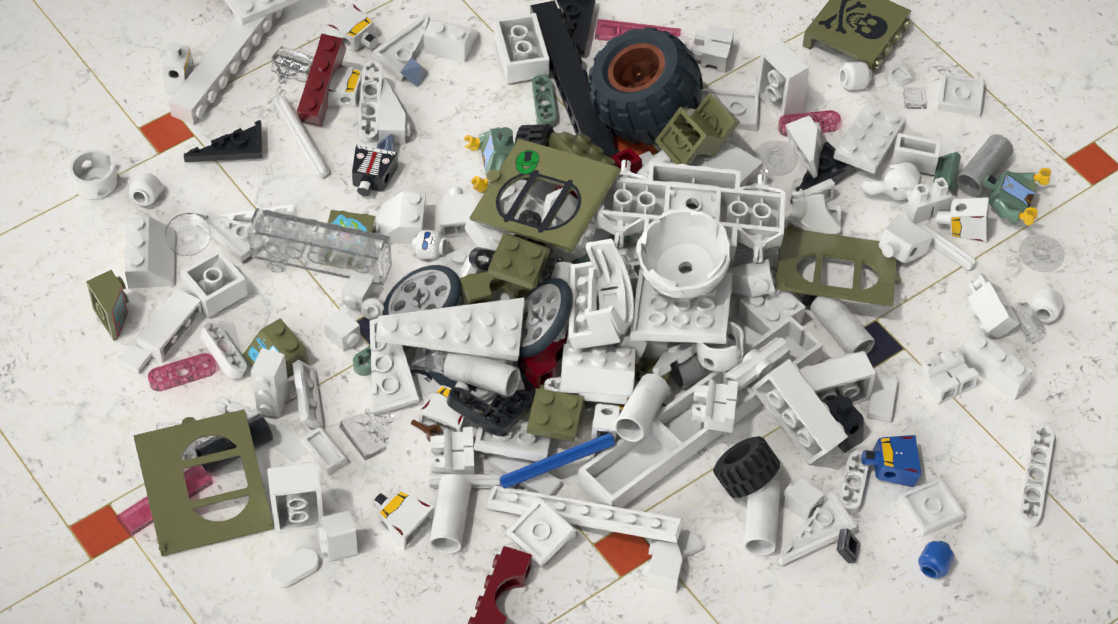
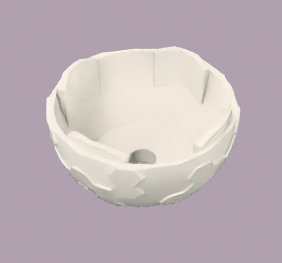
M687 208L664 212L660 217L648 224L637 242V254L643 276L654 289L671 298L693 299L707 294L722 281L730 265V244L726 229L718 219H714L703 212ZM684 266L692 269L688 274H683L679 270Z

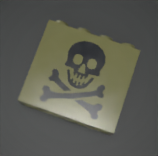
M829 0L805 30L802 46L811 49L814 43L819 41L869 64V69L873 73L875 70L878 71L884 57H889L893 45H897L901 40L902 33L904 31L907 32L912 23L910 19L911 10L890 0Z

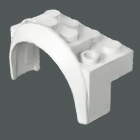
M612 239L586 243V250L591 262L571 265L570 288L573 299L569 314V340L573 349L620 343V335L626 333L633 321L634 297L630 277L624 260ZM615 286L618 287L617 289H613V290L600 291V290H602L603 288L611 289V288H614ZM597 295L599 300V310H597Z

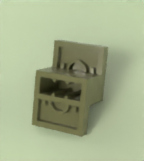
M709 92L697 109L680 107L656 138L655 142L675 164L690 166L698 154L715 156L739 125L740 121L714 93Z
M503 234L488 268L487 275L529 289L537 288L550 256L551 248L511 234Z
M541 385L540 389L536 388L527 425V433L575 442V437L579 436L586 405L584 396L544 390V385Z

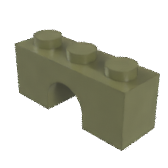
M488 271L468 274L465 277H461L460 280L462 288L461 297L464 305L491 302L492 291L496 290L507 293L510 299L524 298L532 290L487 275Z

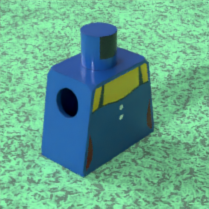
M916 435L881 437L876 442L873 451L863 450L862 464L874 465L875 475L878 480L914 487L921 476Z

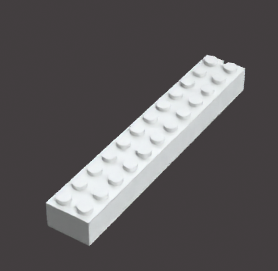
M789 316L746 347L744 354L746 355L755 348L759 350L774 338L782 337L787 341L791 349L790 355L773 366L772 370L788 359L796 364L799 369H802L807 365L813 366L820 361L823 344L810 332H807L804 337L805 328L793 317ZM713 371L695 385H708L709 379L714 380L716 384L727 385L724 376L729 371ZM755 379L737 392L734 425L763 404L751 388L760 380ZM694 385L657 412L641 440L630 442L621 438L614 446L607 448L581 467L578 474V486L597 504L623 508L724 432L704 429V422L691 420L693 404L706 405V402L693 400Z

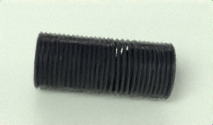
M257 413V415L255 414V416L253 415V417L247 419L254 449H258L260 446L262 447V445L264 446V444L273 440L272 431L261 414ZM215 436L195 446V452L197 457L234 449L237 446L226 438ZM236 456L203 464L202 467L207 473H213V471L241 457Z

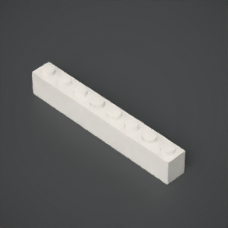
M283 8L244 25L235 17L169 100L171 116L194 125L204 115L210 103L215 101L220 90L226 87L231 76L237 73L241 63L248 59L252 49L258 46L262 36L271 29L273 22L281 16Z

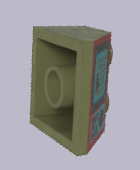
M111 269L86 281L92 309L112 340L115 341L118 339L128 315L126 304L129 303V300L123 291L126 289L123 279L120 276L116 277Z

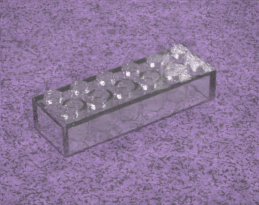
M259 208L255 209L247 228L251 258L380 286L385 285L392 266L390 236L380 233L366 232L356 228L352 229L337 224L320 222L315 219H305L291 214H282Z

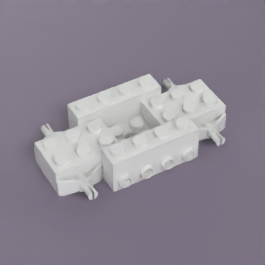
M623 160L621 162V171L598 210L597 229L606 230L615 235L614 243L618 248V241H620V249L624 246V236L633 233L643 234L648 224L660 217L664 212L675 209H689L686 205L698 206L696 209L689 210L703 212L714 219H718L726 229L731 256L729 267H732L737 243L744 244L754 250L753 261L756 263L757 258L758 263L763 261V250L781 247L784 236L786 192L768 187L767 175L765 174L763 175V181L762 174L757 176V185L740 187L741 171L649 162L648 176L645 177L631 173V162L627 160V167H625L626 160Z

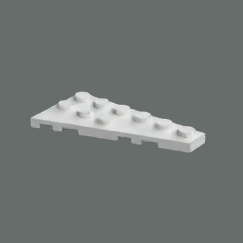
M524 298L378 316L375 341L518 361Z

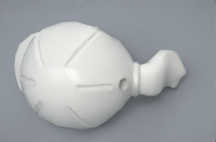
M903 162L890 165L893 169L887 173L884 181L865 180L860 185L863 191L869 195L886 192L896 200H907V191L913 190L915 185L921 184L922 178L918 169L912 163Z

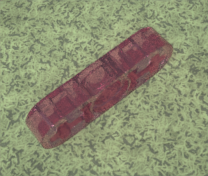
M833 110L784 115L779 119L778 132L788 137L785 125L809 115L814 123L820 122L819 125L822 133L834 132L839 129L841 116Z
M202 353L156 367L148 373L149 386L154 391H164L209 377L216 371L215 359L211 354ZM206 363L208 367L204 368L202 364ZM182 368L189 371L184 376L176 375L177 370ZM161 377L162 381L158 382L156 378Z

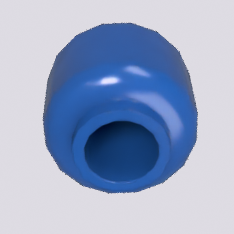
M944 541L928 542L918 558L920 570L930 578L944 577L955 561V554L950 545Z

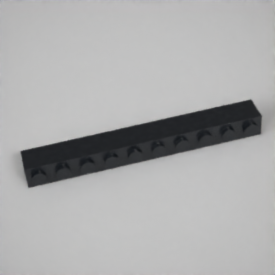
M555 0L530 5V14L536 13L549 57V69L575 134L578 136L579 134L587 135L595 146L603 149V153L611 158V156L619 153V149L614 147L612 132H608L607 127L602 123L591 103L588 74L586 69H582L581 56L579 53L576 54L575 42L573 38L569 37V27L567 23L563 22L561 8L557 7Z

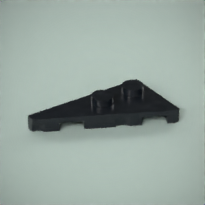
M556 0L559 8L562 10L564 21L568 24L570 35L574 39L578 53L585 56L596 0Z
M261 120L255 121V126L246 130L239 128L231 134H225L211 140V145L199 149L197 146L189 150L187 153H184V162L262 158Z
M826 141L820 152L817 177L813 178L807 170L803 176L802 183L795 190L797 192L799 189L804 191L830 178L835 183L854 172V166L834 159L836 149Z

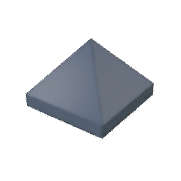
M411 57L400 73L417 86L427 73V70Z
M391 134L377 143V149L395 152L394 136Z

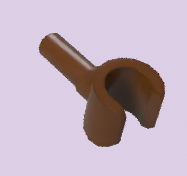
M415 419L411 421V425L426 433V438L429 442H431L430 436H435L431 433L441 435L442 429L439 425L433 424L428 427Z

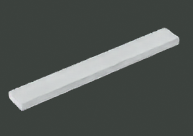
M493 485L486 501L487 509L523 515L540 497L569 524L677 543L683 527V519L513 488H503Z

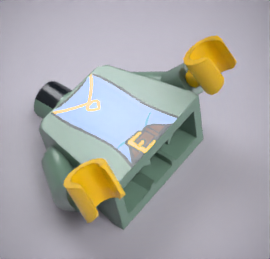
M508 127L492 128L480 134L478 138L471 135L464 137V140L469 142L465 147L470 150L476 151L480 144H482L481 153L486 178L482 179L479 176H475L471 180V183L475 185L473 189L483 193L486 191L490 183L487 179V173L490 170L499 171L514 147L513 131Z
M1041 168L1039 174H1035V172L1019 173L1005 171L998 178L988 174L984 178L982 185L991 190L989 205L996 210L1000 218L1010 221L1013 225H1016L1021 220L1026 225H1032L1038 214L1037 209L1030 207L1038 186L1035 182L1038 181L1044 186L1048 185L1051 170L1049 168Z

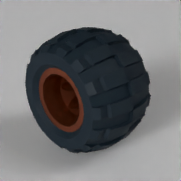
M645 27L644 29L637 30L634 28L612 38L602 50L598 51L593 59L595 61L594 66L589 71L590 98L598 117L611 132L616 133L620 138L633 144L639 142L645 143V145L657 144L655 142L656 138L680 107L697 109L702 101L703 81L701 70L692 52L679 38L666 30L661 32V30H657L655 27Z

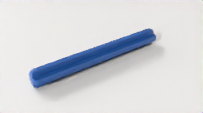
M611 433L590 440L502 475L499 478L503 488H509L615 445L614 438Z

